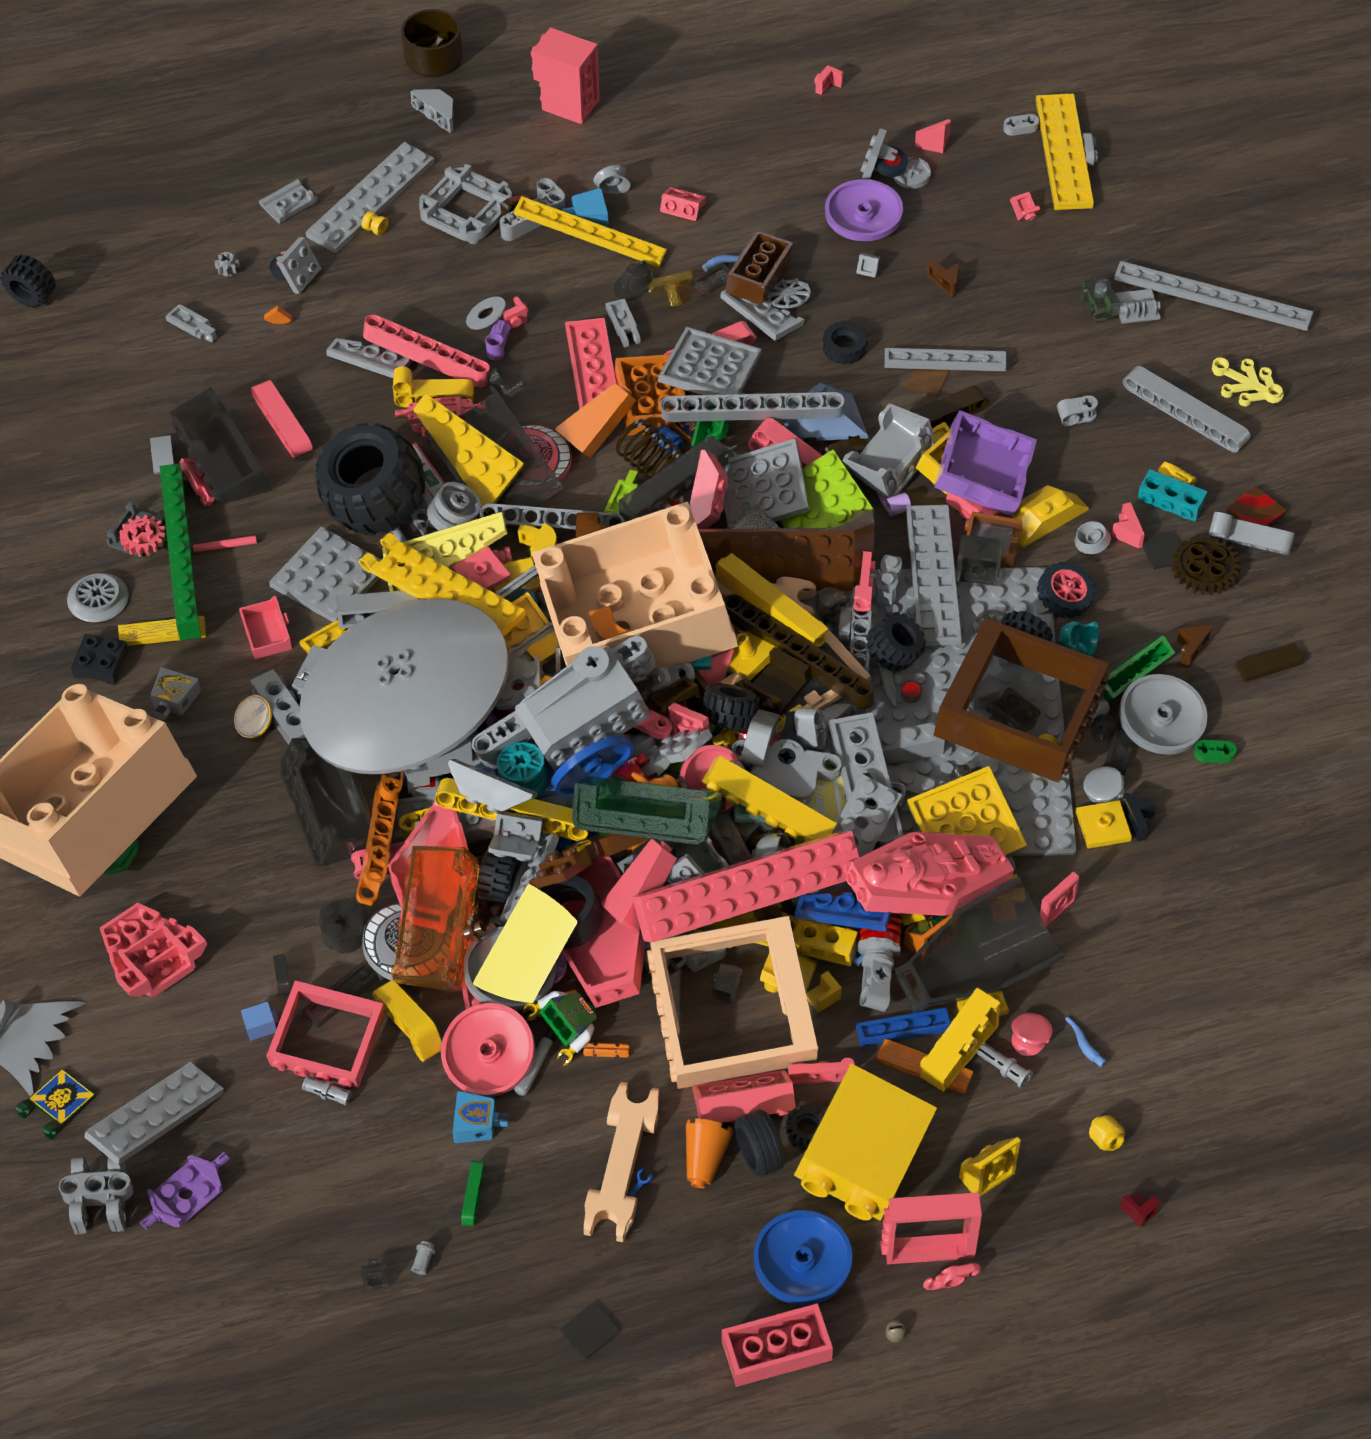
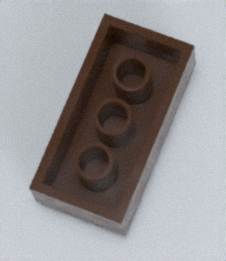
M756 230L728 273L725 293L762 305L790 262L793 243Z

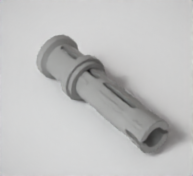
M983 1043L976 1053L998 1068L1003 1077H1009L1016 1082L1020 1089H1023L1033 1076V1071L1024 1069L1017 1064V1060L1006 1058L986 1043Z

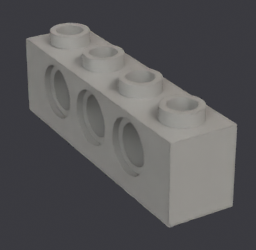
M274 669L250 680L253 694L265 698L270 703L272 709L271 720L292 751L296 753L309 746L310 744L301 727L300 706L297 704L294 692L292 690L288 691L286 688L287 684L283 676H278Z

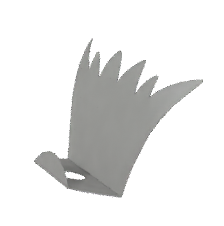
M3 999L1 1002L0 1065L17 1079L30 1096L34 1092L29 1070L39 1072V1066L34 1058L53 1059L52 1052L45 1042L60 1040L65 1037L53 1024L69 1020L68 1017L60 1014L87 1004L86 1002L16 1004L8 999Z

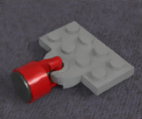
M694 729L687 733L681 731L675 735L670 734L666 739L655 738V746L645 751L644 754L628 759L610 774L609 784L612 791L621 799L637 797L644 791V788L631 776L632 772L641 774L648 781L657 774L659 776L670 763L685 761L696 749L713 736L709 729L700 731Z

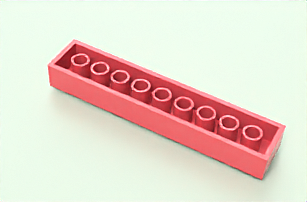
M839 831L632 896L644 941L656 942L847 881L846 874L851 862L859 858L853 832Z

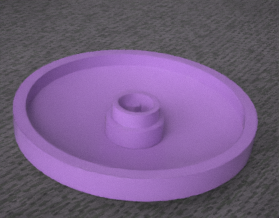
M867 179L852 180L837 186L828 195L825 204V217L829 226L845 238L856 241H874L890 235L898 228L903 217V203L897 192L884 183Z

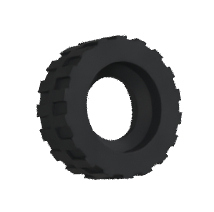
M851 321L835 322L833 325L828 326V329L823 334V351L825 356L837 364L845 365L858 362L867 351V333L864 331V328ZM839 338H850L855 341V345L849 348H842L837 346L835 341Z

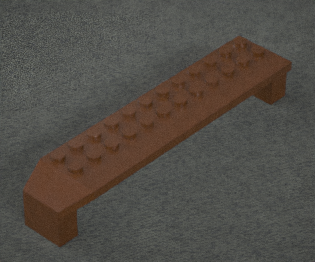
M851 510V521L833 528L698 529L714 576L717 562L721 558H726L733 553L773 584H776V581L781 577H792L814 583L816 591H853L856 585L860 583L863 551L872 552L871 561H874L875 523L873 510ZM598 512L577 513L576 538L609 527L598 523Z

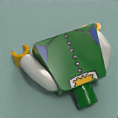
M553 991L539 999L537 1004L528 1003L525 1005L523 1013L529 1010L534 1012L527 1017L528 1021L535 1020L537 1011L541 1010V1015L563 1044L571 1046L569 1049L561 1050L557 1056V1059L563 1054L568 1056L569 1059L563 1064L564 1066L571 1062L575 1052L578 1053L591 1040L594 1031L593 1023L597 1019L595 1014L597 1008H595L591 1000L586 1002L579 993L568 994Z

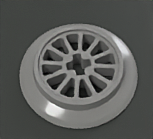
M108 573L90 574L78 580L71 587L67 596V605L71 613L81 620L88 622L106 621L118 615L125 608L129 599L128 587L122 579Z

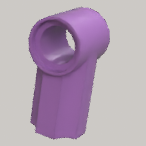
M505 320L495 322L490 335L485 339L486 353L490 360H500L504 357V348L511 331V325L506 323Z

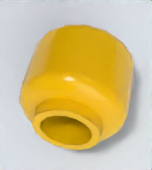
M1104 1115L1096 1117L1092 1121L1089 1135L1103 1151H1114L1123 1144L1125 1131L1114 1117Z

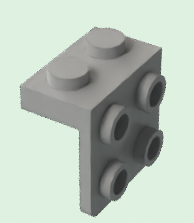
M500 811L496 816L494 836L489 845L488 852L493 853L497 857L511 856L516 857L520 861L533 860L540 844L543 818Z

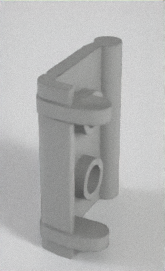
M297 179L259 200V204L280 224L306 208L313 206L318 202V197L314 196L311 190L307 191Z

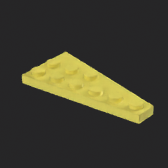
M502 512L402 543L452 569V566L483 550L508 533L504 515ZM382 548L383 557H385L389 552ZM388 583L390 592L403 591Z

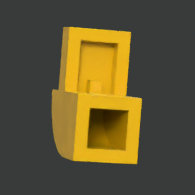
M543 523L541 529L520 524L518 528L519 542L531 546V556L532 552L557 544L554 529Z

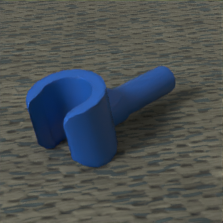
M646 1169L638 1171V1180L627 1196L634 1197L644 1183H649L653 1180L654 1174H650L648 1179L644 1180L642 1175Z

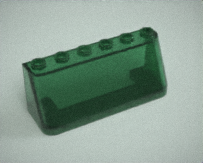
M588 776L575 783L572 822L580 830L700 844L707 839L721 806L722 792Z

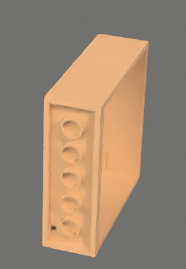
M789 916L650 942L651 950L647 951L648 965L652 975L654 994H656L658 1015L661 1016L662 1036L666 1038L664 1040L667 1060L672 1059V1061H669L671 1081L677 1083L678 1089L787 1069L788 1065L798 1062L805 1064L817 1063L818 1046ZM767 940L783 1013L788 1017L793 1045L684 1066L678 1040L680 1028L666 959Z

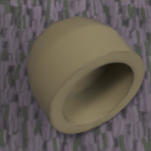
M892 1320L887 1324L885 1334L890 1341L899 1342L905 1337L906 1329L901 1321Z

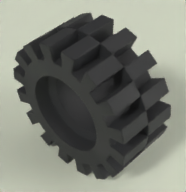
M808 1104V1109H805L804 1105H800V1110L794 1108L793 1112L788 1114V1119H786L787 1140L789 1142L792 1141L791 1145L793 1147L798 1145V1150L801 1151L803 1147L808 1148L815 1132L803 1134L798 1130V1126L802 1122L809 1121L818 1128L825 1112L822 1111L820 1113V1108L817 1106L813 1110L812 1105Z

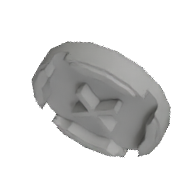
M907 157L908 162L905 171L900 176L893 177L894 181L899 186L907 189L923 187L930 180L931 168L929 164L920 158L917 160L913 159L914 157Z

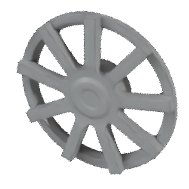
M798 278L794 280L780 279V282L774 285L767 296V300L778 308H794L804 304L809 299L811 290L808 283L799 281ZM797 295H804L806 298L802 300ZM773 296H779L773 301L770 299ZM780 300L786 302V305H780L777 303ZM794 300L798 302L796 304L789 305V302H793Z

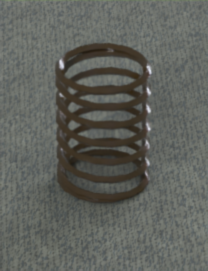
M640 419L628 425L621 433L616 444L618 456L623 457L625 462H630V465L637 468L639 473H644V477L651 479V483L656 484L659 490L665 491L676 486L684 478L690 465L689 455L680 450L677 445H674L670 439H666L665 435L661 434L657 428H653L647 420ZM645 425L646 429L636 433L626 445L624 453H621L620 446L625 437L633 429ZM645 433L640 443L627 453L633 441ZM657 436V440L654 443L650 444L652 441V437ZM647 441L642 451L635 456L639 448ZM664 442L663 447L657 450L659 443ZM654 447L650 455L642 462L646 453ZM666 448H670V452L664 455ZM660 453L658 459L649 467L652 460ZM680 457H684L683 467L678 476L669 485L662 487L660 483L665 482L673 474L679 464ZM639 458L637 464H634L633 461ZM668 458L662 468L656 472L660 464ZM676 459L673 468L663 479H661V476L667 468V466ZM646 464L644 470H642L640 466Z

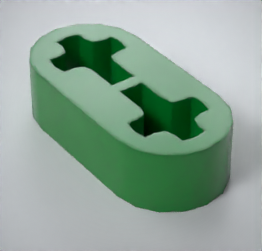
M1200 740L1195 744L1193 755L1200 762L1230 763L1235 759L1237 748L1230 741Z

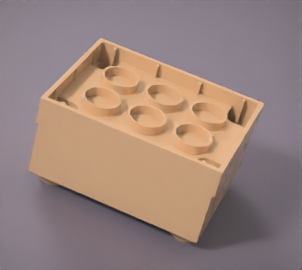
M688 501L532 552L541 581L540 585L566 667L574 662L579 653L585 648L597 646L604 649L609 645L613 649L633 636H640L646 641L656 661L654 668H670L738 647L735 632ZM610 606L616 624L625 630H631V632L599 641L589 612Z
M75 684L68 687L63 692L62 699L0 759V858L80 897L197 777L188 759L183 756L166 723L147 715L142 709L134 710L94 693L83 684Z

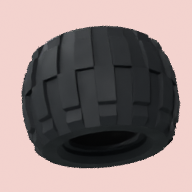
M367 423L357 424L355 427L346 428L339 432L334 439L329 440L324 446V451L318 457L316 463L315 482L323 506L342 526L354 532L364 533V535H375L380 532L385 534L393 531L394 528L401 524L404 525L411 519L410 516L414 511L419 509L422 503V494L425 493V474L422 461L412 444L399 432L396 433L390 427L378 423L374 425H368ZM382 466L380 472L372 480L364 484L354 485L357 479L364 473Z

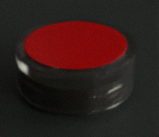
M916 681L903 683L900 690L901 698L908 703L919 701L922 697V686Z

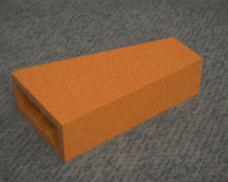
M614 383L562 422L555 430L583 454L591 458L637 400L631 396L633 392L625 385L619 387Z

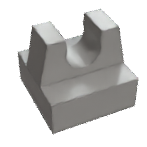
M861 253L856 273L875 278L878 272L880 257Z

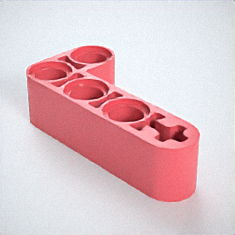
M766 418L748 442L750 450L755 451L795 438L798 443L802 468L823 456L772 418Z

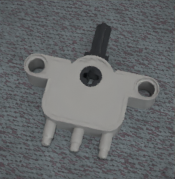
M795 711L786 714L783 737L780 736L779 741L775 742L771 747L770 745L768 746L763 766L760 767L747 762H741L744 768L752 769L751 774L807 806L814 796L816 780L834 781L838 778L841 760L834 754L810 750L804 752L799 744L800 739H796ZM745 740L736 741L732 747V752L739 759H741V756L737 752L743 751ZM831 765L835 767V769L828 770L825 766Z

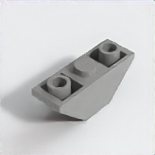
M440 89L412 90L411 104L413 108L422 112L428 119L436 122L442 129L452 133L454 128L453 98Z

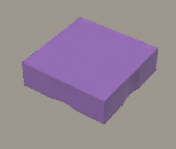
M959 410L951 425L934 488L1012 517L1022 500L1026 484V472L1032 461L1037 439L1010 429L998 427L987 420Z

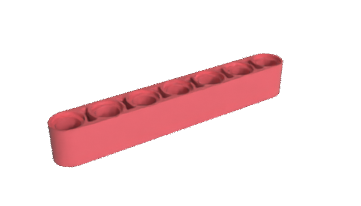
M368 315L365 318L363 337L367 341L455 379L471 380L474 383V387L482 388L487 385L490 366L485 361L380 316Z

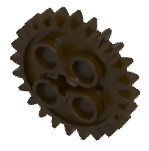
M1199 535L1198 540L1191 537L1190 543L1183 540V545H1178L1177 550H1174L1171 571L1175 572L1174 578H1180L1179 584L1186 583V590L1192 587L1194 588L1193 593L1201 590L1202 595L1205 594V591H1209L1210 595H1213L1214 590L1221 594L1222 588L1228 591L1229 586H1234L1235 580L1239 578L1241 559L1237 558L1238 552H1232L1233 546L1226 547L1227 541L1219 543L1218 537L1214 541L1211 540L1210 535L1207 536V539H1203Z

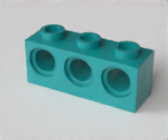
M1149 469L1140 485L1138 500L1196 522L1205 505L1208 491Z

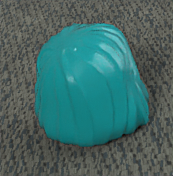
M1076 621L1067 623L1061 629L1058 639L1059 644L1093 657L1099 637L1098 623L1095 621L1084 625Z

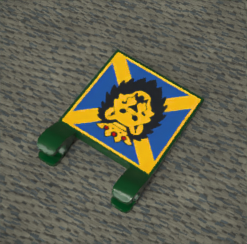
M62 1068L28 1099L16 1105L17 1115L25 1119L33 1108L36 1107L52 1120L43 1127L44 1136L52 1140L67 1122L96 1097V1094Z

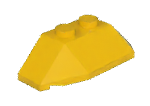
M1046 485L1022 499L1012 517L1013 519L1022 520V534L1019 544L1024 548L1088 511L1089 507L1076 494Z

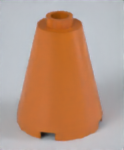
M690 1119L687 1120V1180L691 1182V1186L704 1189L705 1185L711 1184L733 1136L734 1130L728 1126V1129L725 1130L722 1128V1123L707 1119H695V1123H691Z

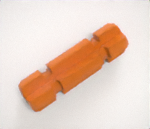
M588 1042L583 1047L584 1056L597 1054V1057H616V1055H619V1057L627 1058L629 1057L630 1050L627 1043H619V1045H616V1043H597V1045H594V1042Z

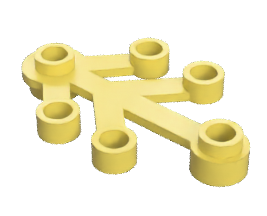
M1216 358L1213 361L1212 371L1216 376L1226 375L1240 382V384L1233 385L1224 384L1221 389L1223 397L1229 398L1235 392L1258 391V393L1240 394L1239 404L1242 406H1249L1251 401L1267 400L1271 403H1278L1283 399L1284 392L1281 386L1274 384L1271 377V369L1267 367L1260 369L1259 379L1265 382V385L1258 381L1253 367L1254 362L1251 359H1244L1241 364V370L1246 372L1247 376L1228 368L1229 362L1225 358Z

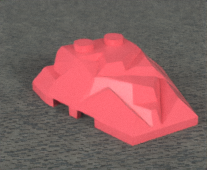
M136 903L100 927L116 980L129 996L141 997L144 994L151 997L157 996L191 973L196 967L194 960L202 955L207 946L206 940L193 927L187 925L185 928L179 925L177 920L173 918L165 919L161 917L160 912L140 903Z

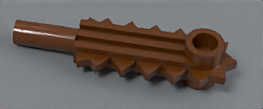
M485 900L482 906L480 903L475 905V909H473L471 916L467 920L468 925L463 927V933L467 940L482 941L481 938L486 933L489 926L488 923H490L489 919L491 916L488 913L492 907L491 901Z

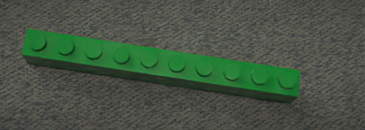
M180 463L160 466L176 626L180 641L201 638L182 468Z

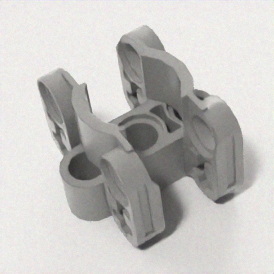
M85 1157L72 1158L71 1175L64 1177L60 1181L59 1190L64 1202L69 1204V1219L75 1235L87 1233V1219L90 1218L86 1206L106 1205V1215L111 1231H125V1201L133 1194V1187L127 1175L125 1163L117 1165L108 1157L107 1172L88 1173L89 1167ZM95 1187H101L97 1191H92ZM70 1189H76L72 1193H67Z

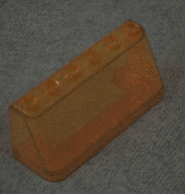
M413 846L412 853L408 858L410 867L409 873L405 878L406 893L402 899L403 913L402 919L398 923L399 939L395 944L396 959L395 964L392 966L391 974L393 980L401 984L446 991H460L464 977V957L469 940L464 936L463 927L468 925L467 920L473 912L479 863L477 858L465 847Z

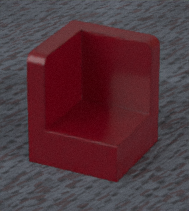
M1136 1192L1131 1197L1127 1194L1122 1197L1120 1208L1142 1227L1158 1213L1161 1202L1155 1196L1147 1200L1139 1192Z

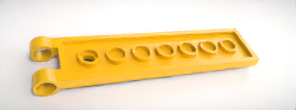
M387 533L380 540L381 545L389 552L380 562L370 553H366L359 559V564L365 571L378 576L419 600L448 599L478 608L495 622L503 637L526 616L525 610L405 545L392 533Z

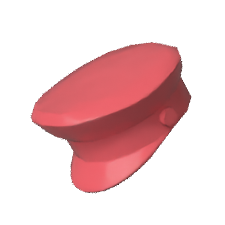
M1023 1013L1017 1016L1011 1025L1013 1048L1023 1056H1033L1039 1053L1049 1043L1053 1029L1048 1019L1036 1013Z

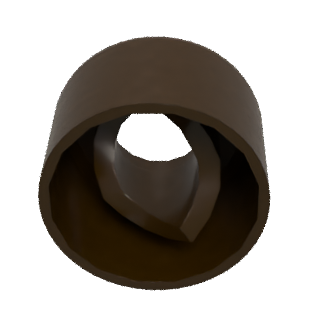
M425 9L413 13L403 22L401 35L404 60L412 71L423 76L435 77L445 75L459 65L462 59L460 24L455 16L444 10Z

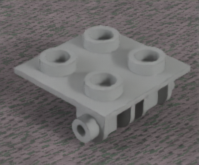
M1152 289L1113 293L1115 304L1119 303L1118 314L1121 324L1161 319L1158 311L1160 309V302H1156Z

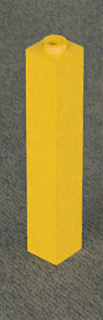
M733 553L726 558H721L717 562L715 578L733 593L750 602L816 647H820L825 642L829 628Z

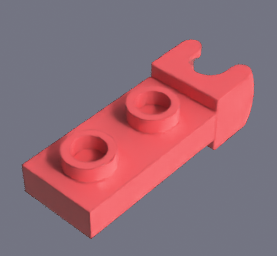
M863 551L860 586L856 585L854 610L857 611L871 610L874 578H870V573H875L876 562L871 561L872 552Z

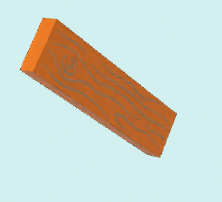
M885 1039L877 1055L876 1062L921 1078L920 1062L927 1054ZM963 1068L948 1088L965 1094L973 1076V1071Z

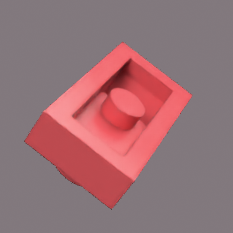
M1131 502L1125 503L1122 506L1121 513H1119L1120 522L1113 524L1112 537L1134 547L1141 548L1145 534Z

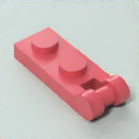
M844 1058L841 1062L834 1063L820 1061L814 1064L798 1062L788 1065V1076L792 1084L842 1082L850 1064L855 1063L851 1058Z

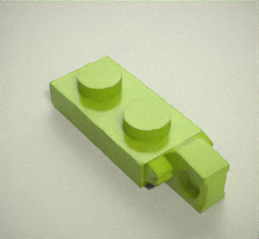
M630 469L626 479L618 480L604 512L620 514L625 520L638 492V471Z

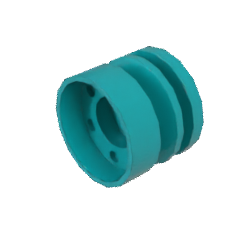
M516 742L508 745L501 751L497 758L499 776L537 792L538 795L534 799H538L543 795L548 787V775L541 750L531 743Z

